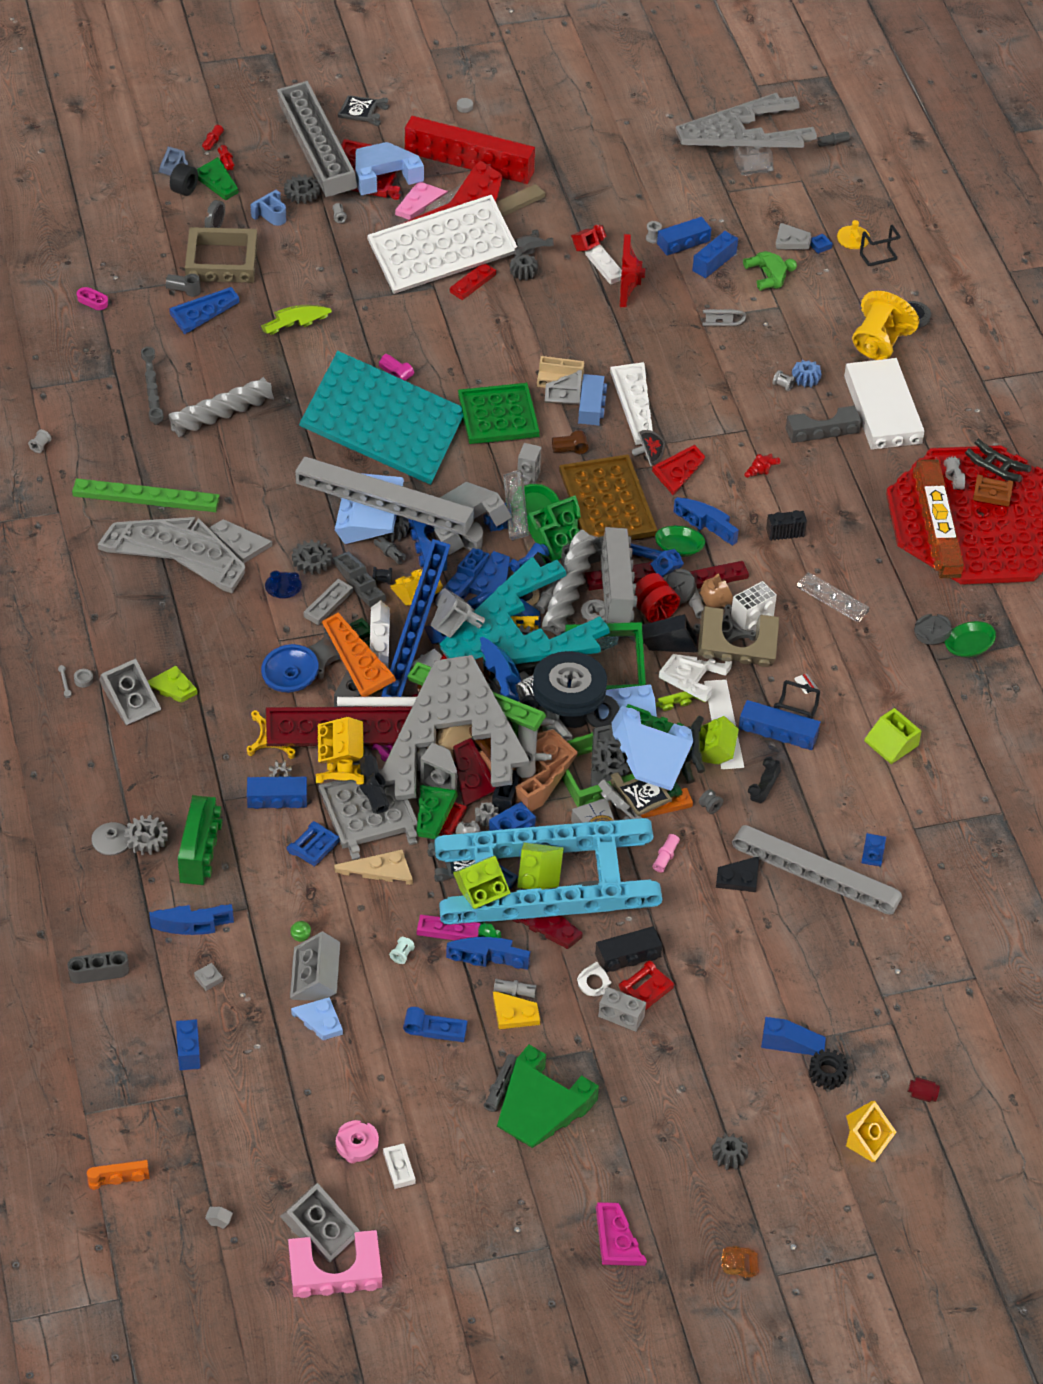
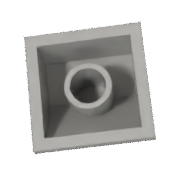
M431 743L420 760L421 784L457 791V769L450 750L444 746Z

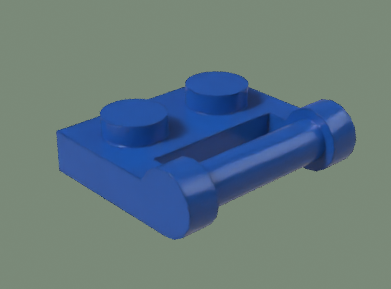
M313 821L294 843H290L287 846V851L315 867L340 842L339 836ZM313 834H317L307 845L301 848Z

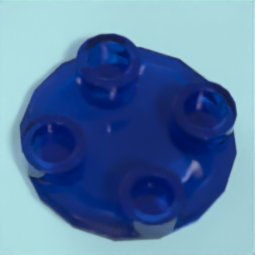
M272 571L270 577L265 582L267 593L276 598L293 597L302 588V582L299 579V574L296 572Z

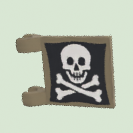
M619 773L611 774V785L618 789L638 816L672 801V798L664 788L637 779L624 783Z

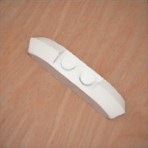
M380 600L371 607L370 650L388 668L390 608Z

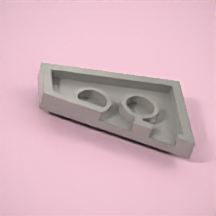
M224 519L209 527L243 563L272 547L271 540Z

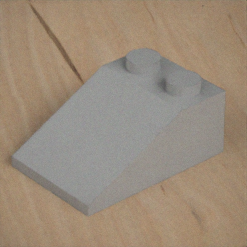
M136 659L101 674L99 681L126 726L161 711V707Z
M318 1183L310 1187L280 1215L282 1220L300 1238L310 1237L311 1247L328 1262H331L355 1239L354 1232H361Z

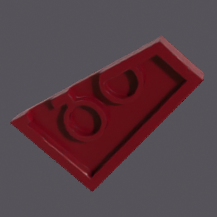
M469 738L453 746L463 805L468 806L494 793L495 787L491 784V773L472 739Z

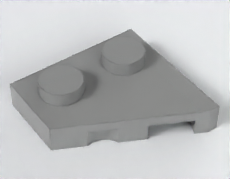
M780 223L775 244L776 249H809L812 239L811 233Z
M582 370L547 383L545 403L580 405Z

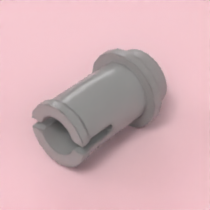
M340 203L334 204L332 207L334 220L337 223L345 222L347 215L343 210V205H340Z

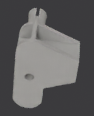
M444 588L437 595L435 605L438 608L431 623L435 630L451 638L465 621L477 628H480L482 625L476 620L484 623V617L473 612L474 609L467 602L450 590Z

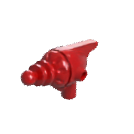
M772 453L764 456L761 454L756 455L752 466L745 472V477L749 478L757 474L767 475L771 466L780 464V458H773Z

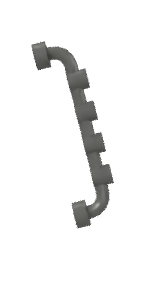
M144 347L141 350V358L146 364L145 379L147 395L149 396V420L154 425H159L164 416L163 410L159 408L156 373L153 371L152 360L155 359V349Z

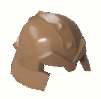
M719 573L713 578L703 581L700 594L706 607L721 609L728 604L732 606V593L726 581H721Z

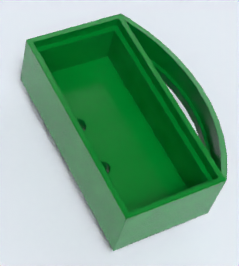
M192 795L178 854L180 883L204 885L205 878H211L212 866H210V863L213 861V849L217 843V831L222 829L223 819L220 818L222 806H217L216 797Z

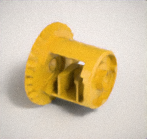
M871 291L865 294L861 301V310L866 318L862 325L855 330L852 341L856 349L866 357L874 360L888 359L894 351L892 347L898 336L911 335L916 331L919 326V317L913 307L899 296L885 291Z

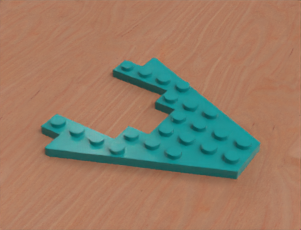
M531 557L473 611L485 618L484 623L476 620L482 625L480 628L465 621L451 638L447 636L439 644L447 659L472 655L474 659L483 657L485 660V656L480 648L482 646L480 637L483 636L504 650L514 664L541 661L548 655L564 651L583 654L599 653L601 648L595 639L610 633L607 624L599 616L551 639L547 637L541 628L523 635L511 618V616L525 610L524 604L519 597L567 576L566 570L558 560L540 567L536 560Z

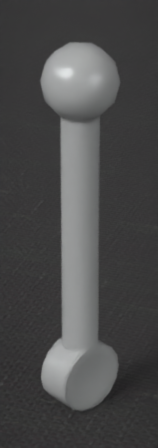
M60 665L58 670L61 672L64 684V697L70 698L72 693L68 689L64 672L66 668Z

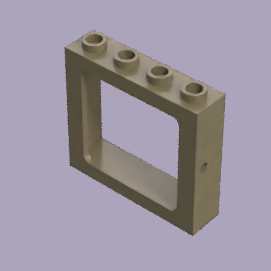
M189 227L185 276L197 274L200 281L254 283L258 244L257 229ZM196 245L247 246L246 263L244 265L196 264Z

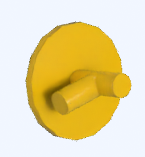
M854 220L852 226L842 227L838 231L837 240L846 248L860 249L862 233L864 231L867 232V230L859 227V222ZM866 237L864 247L869 244V241L866 239Z

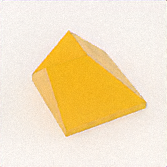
M875 1101L865 1104L846 1116L850 1130L846 1147L869 1161L875 1162L897 1132Z

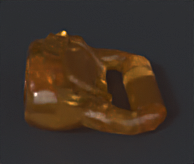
M738 1246L725 1247L722 1252L723 1272L729 1275L738 1274L747 1278L756 1276L759 1273L758 1254L749 1248H740ZM744 1254L749 1255L750 1272L745 1270Z

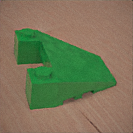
M528 1044L516 1059L497 1127L533 1148L554 1135V1132L558 1129L570 1125V1122L574 1119L586 1115L598 1100L599 1085L581 1075L570 1090L542 1074L546 1066V1054Z

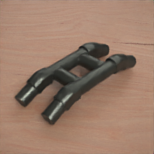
M979 438L974 444L982 453L987 455V458L984 460L970 448L965 452L974 464L997 474L1006 481H1022V475L1007 471L1010 467L1020 472L1031 471V465L1014 461L1000 454ZM996 459L1004 464L999 468L991 463Z
M697 716L692 725L688 726L692 731L693 744L692 750L688 752L681 768L688 784L695 781L689 763L691 760L696 766L698 773L705 772L700 753V728L704 721L702 716Z

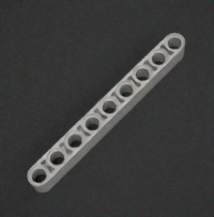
M741 826L732 841V845L745 854L759 857V860L882 913L893 914L902 899L901 892L893 887L750 826Z

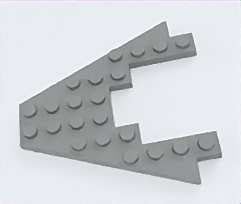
M777 93L675 126L676 134L681 144L687 146H750L755 149H762L764 147L803 148L804 142L817 139V133L813 127L766 134L762 127L745 130L743 124L755 121V115L760 116L763 113L769 112L778 113L783 110L793 111L799 108V101L796 96L780 98Z
M472 655L434 661L381 771L386 785L395 784L396 800L416 798L417 748L428 747L431 743L436 744V729L472 724V737L474 740L491 738V784L493 787L512 785V768L530 765L524 749Z

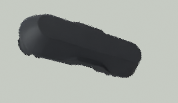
M771 756L766 757L763 761L765 770L759 785L752 784L748 788V793L751 795L750 800L762 803L765 801L781 772L780 762L774 760Z

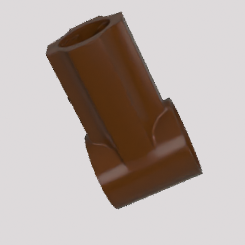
M578 430L570 436L553 437V453L573 451L576 454L586 453L589 446L585 432Z

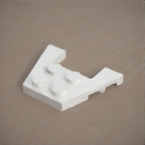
M673 654L660 670L659 678L706 702L712 694L713 687L700 684L698 681L706 671L726 676L732 667V661H725L724 664L716 663L714 659L702 661L697 660V657Z

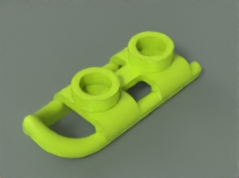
M683 691L658 698V702L655 704L656 707H660L663 711H668L674 708L673 704L678 703L683 707L692 703L691 698H699Z

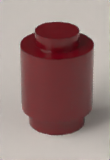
M915 1077L914 1080H910L907 1092L911 1093L910 1097L926 1102H936L940 1085L935 1084L934 1081Z

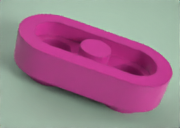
M83 287L77 291L78 302L95 310H104L108 307V297L105 294L89 287Z

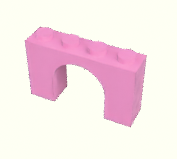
M377 1230L354 1232L356 1260L348 1270L338 1274L326 1273L315 1265L312 1258L310 1237L288 1239L293 1297L328 1296L333 1293H353L359 1290L374 1291L382 1288Z

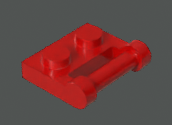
M647 961L641 970L627 981L623 980L619 983V988L624 994L646 1002L645 1010L674 988V983L660 972L652 961ZM650 974L652 976L636 990L632 988L646 975Z

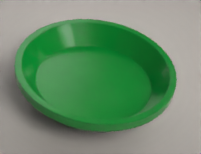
M529 484L516 492L512 501V510L516 519L526 527L522 517L560 500L550 488L541 484Z
M666 526L659 529L655 535V541L663 551L675 549L681 557L692 556L700 552L705 546V539L702 534L685 526Z
M972 621L963 623L952 629L950 637L945 640V646L954 655L965 658L975 657L983 654L993 645L996 640V632L990 624L985 622Z

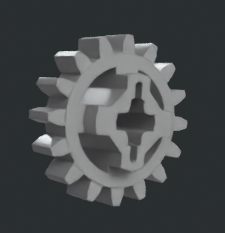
M143 815L140 816V820L134 818L133 824L128 823L127 829L124 830L125 843L128 844V848H133L134 853L141 851V855H144L146 851L150 855H152V850L159 852V846L165 847V842L168 841V829L165 827L164 821L159 823V818L156 817L153 820L151 815L147 819H144Z

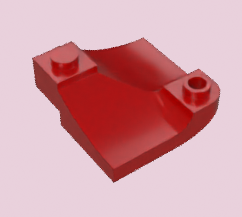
M624 234L620 307L627 306L632 290L637 285H641V278H645V268H642V261L637 259L632 249L631 234Z

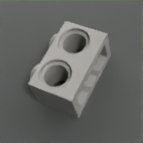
M524 443L518 456L517 483L524 485L536 484L541 467V446Z
M608 987L599 1002L598 1017L637 1032L645 1017L646 1002Z

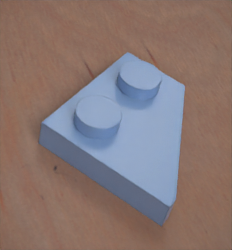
M330 997L291 1008L292 1016L300 1018L308 1029L313 1030L322 1040L343 1035V1029Z

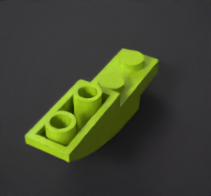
M320 305L291 306L275 311L276 319L261 325L263 332L270 335L277 333L279 328L283 326L287 328L294 325V321L298 325L306 327L311 325L313 320L317 318L321 320L328 317V313H331L332 310Z

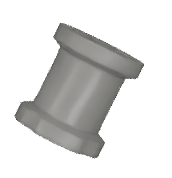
M651 221L647 224L648 234L646 235V240L649 243H657L658 231L662 229L661 223Z
M778 370L774 375L772 383L784 387L786 391H790L794 386L795 377H789L783 374V371Z
M43 429L38 430L36 437L28 442L29 448L34 452L41 453L44 445L51 441V436Z

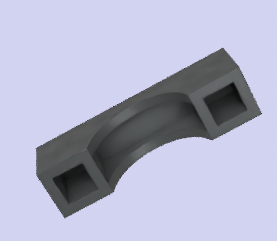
M848 406L838 408L833 418L824 421L811 419L804 413L787 416L785 429L791 443L859 433L861 419L856 407Z

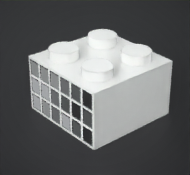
M763 581L735 595L731 610L732 621L741 629L756 631V624L760 615L774 616L777 595Z

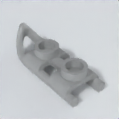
M734 309L703 310V314H706V322H702V326L740 325L745 321L746 313ZM733 314L743 315L741 320L733 322ZM716 319H723V322H716Z

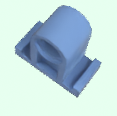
M274 190L251 203V217L257 220L258 215H261L276 226L286 223V206L281 202V194L278 190Z

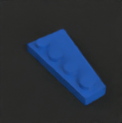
M230 287L169 308V312L182 332L186 334L239 303V296Z

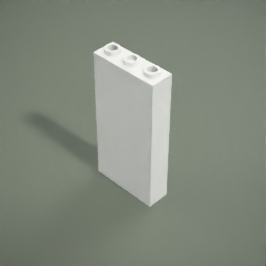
M897 358L847 363L844 377L861 419L870 448L881 449L922 444L924 428Z

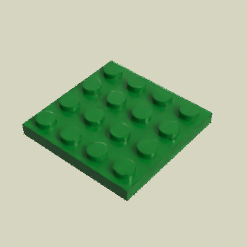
M527 383L458 390V398L462 407L469 444L539 437L540 431Z

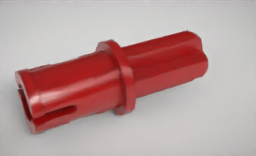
M215 125L213 130L207 134V138L202 144L205 151L211 150L213 145L218 143L219 137L224 131L221 125Z
M221 145L222 150L218 147L220 161L224 164L227 171H232L234 169L233 156L229 153L226 145Z

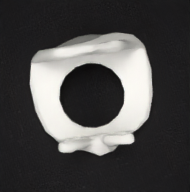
M598 962L585 968L577 978L581 991L593 997L604 995L608 986L612 983ZM590 975L599 976L603 982L602 987L598 989L590 988L587 985V978Z

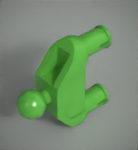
M767 251L759 252L754 257L743 259L745 269L759 266L768 277L757 280L759 291L768 288H781L786 278V270L792 272L797 267L794 259H787L784 262L779 255Z

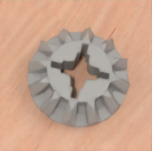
M595 599L583 604L581 613L583 619H587V622L599 616L604 621L606 620L604 601Z

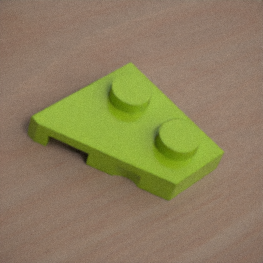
M177 666L148 680L150 687L160 691L161 695L171 697L173 700L181 703L197 695L196 687Z

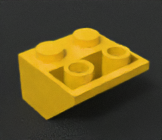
M421 569L411 572V576H403L396 579V583L390 585L394 593L406 606L412 604L422 573ZM440 579L435 594L443 589Z
M345 717L318 724L319 763H337L340 759H351L355 762L363 757L362 721Z

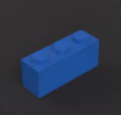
M699 217L659 230L657 244L667 256L710 242L712 228L703 217Z
M726 231L722 232L694 255L692 271L706 279L737 253L738 238Z
M247 777V807L255 809L307 807V777Z

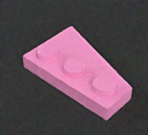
M418 182L397 207L395 215L411 220L424 212L425 208L429 205H435L440 198H446L448 191Z

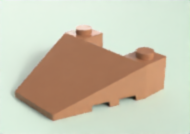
M554 729L537 733L536 753L551 754L552 760L536 761L535 774L529 778L521 777V784L516 786L515 803L518 804L522 801L531 812L544 805L578 755V752ZM480 751V755L491 773V761L483 751Z

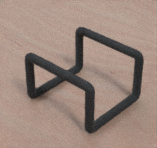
M890 225L887 239L873 242L866 231L862 233L860 255L868 266L897 260V256L890 247L891 241L898 240L901 236L894 225ZM892 231H894L896 237H892ZM865 237L871 245L887 242V248L893 257L869 263L863 254Z
M785 680L781 698L778 703L774 704V708L788 709L805 714L807 718L813 719L819 704L820 690ZM787 684L816 692L815 704L811 713L782 704L786 695Z

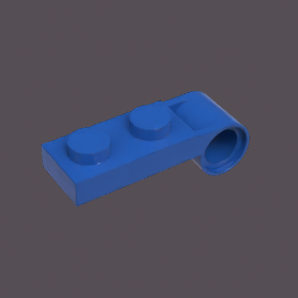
M409 1007L406 1011L403 1030L411 1035L464 1042L468 1021L425 1015L423 1009Z

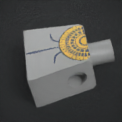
M605 798L572 809V824L614 821L609 803Z

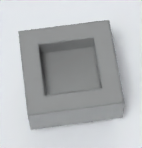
M212 963L194 972L195 979L205 991L223 982V976Z

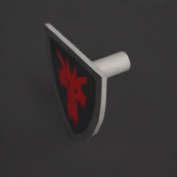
M651 430L638 432L643 446L632 449V454L637 456L646 453L650 466L658 463L664 453L665 440Z

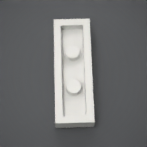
M601 245L585 251V255L610 285L621 281L622 270Z

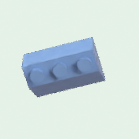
M651 685L606 690V695L615 699L619 708L630 704L649 711L652 716L657 717L655 697ZM601 704L594 710L596 717L599 719L606 718L609 713V709L605 704Z

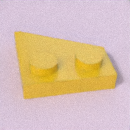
M493 992L499 1029L540 1025L537 1003L500 992Z

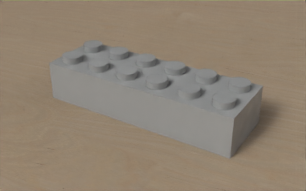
M605 527L600 558L606 623H630V621L633 622L634 610L632 609L637 604V596H634L636 584H633L634 572H631L633 570V560H630L632 558V548H630L631 536H628V531L625 528Z

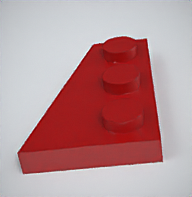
M694 444L654 465L652 472L669 492L674 495L704 462L705 456Z

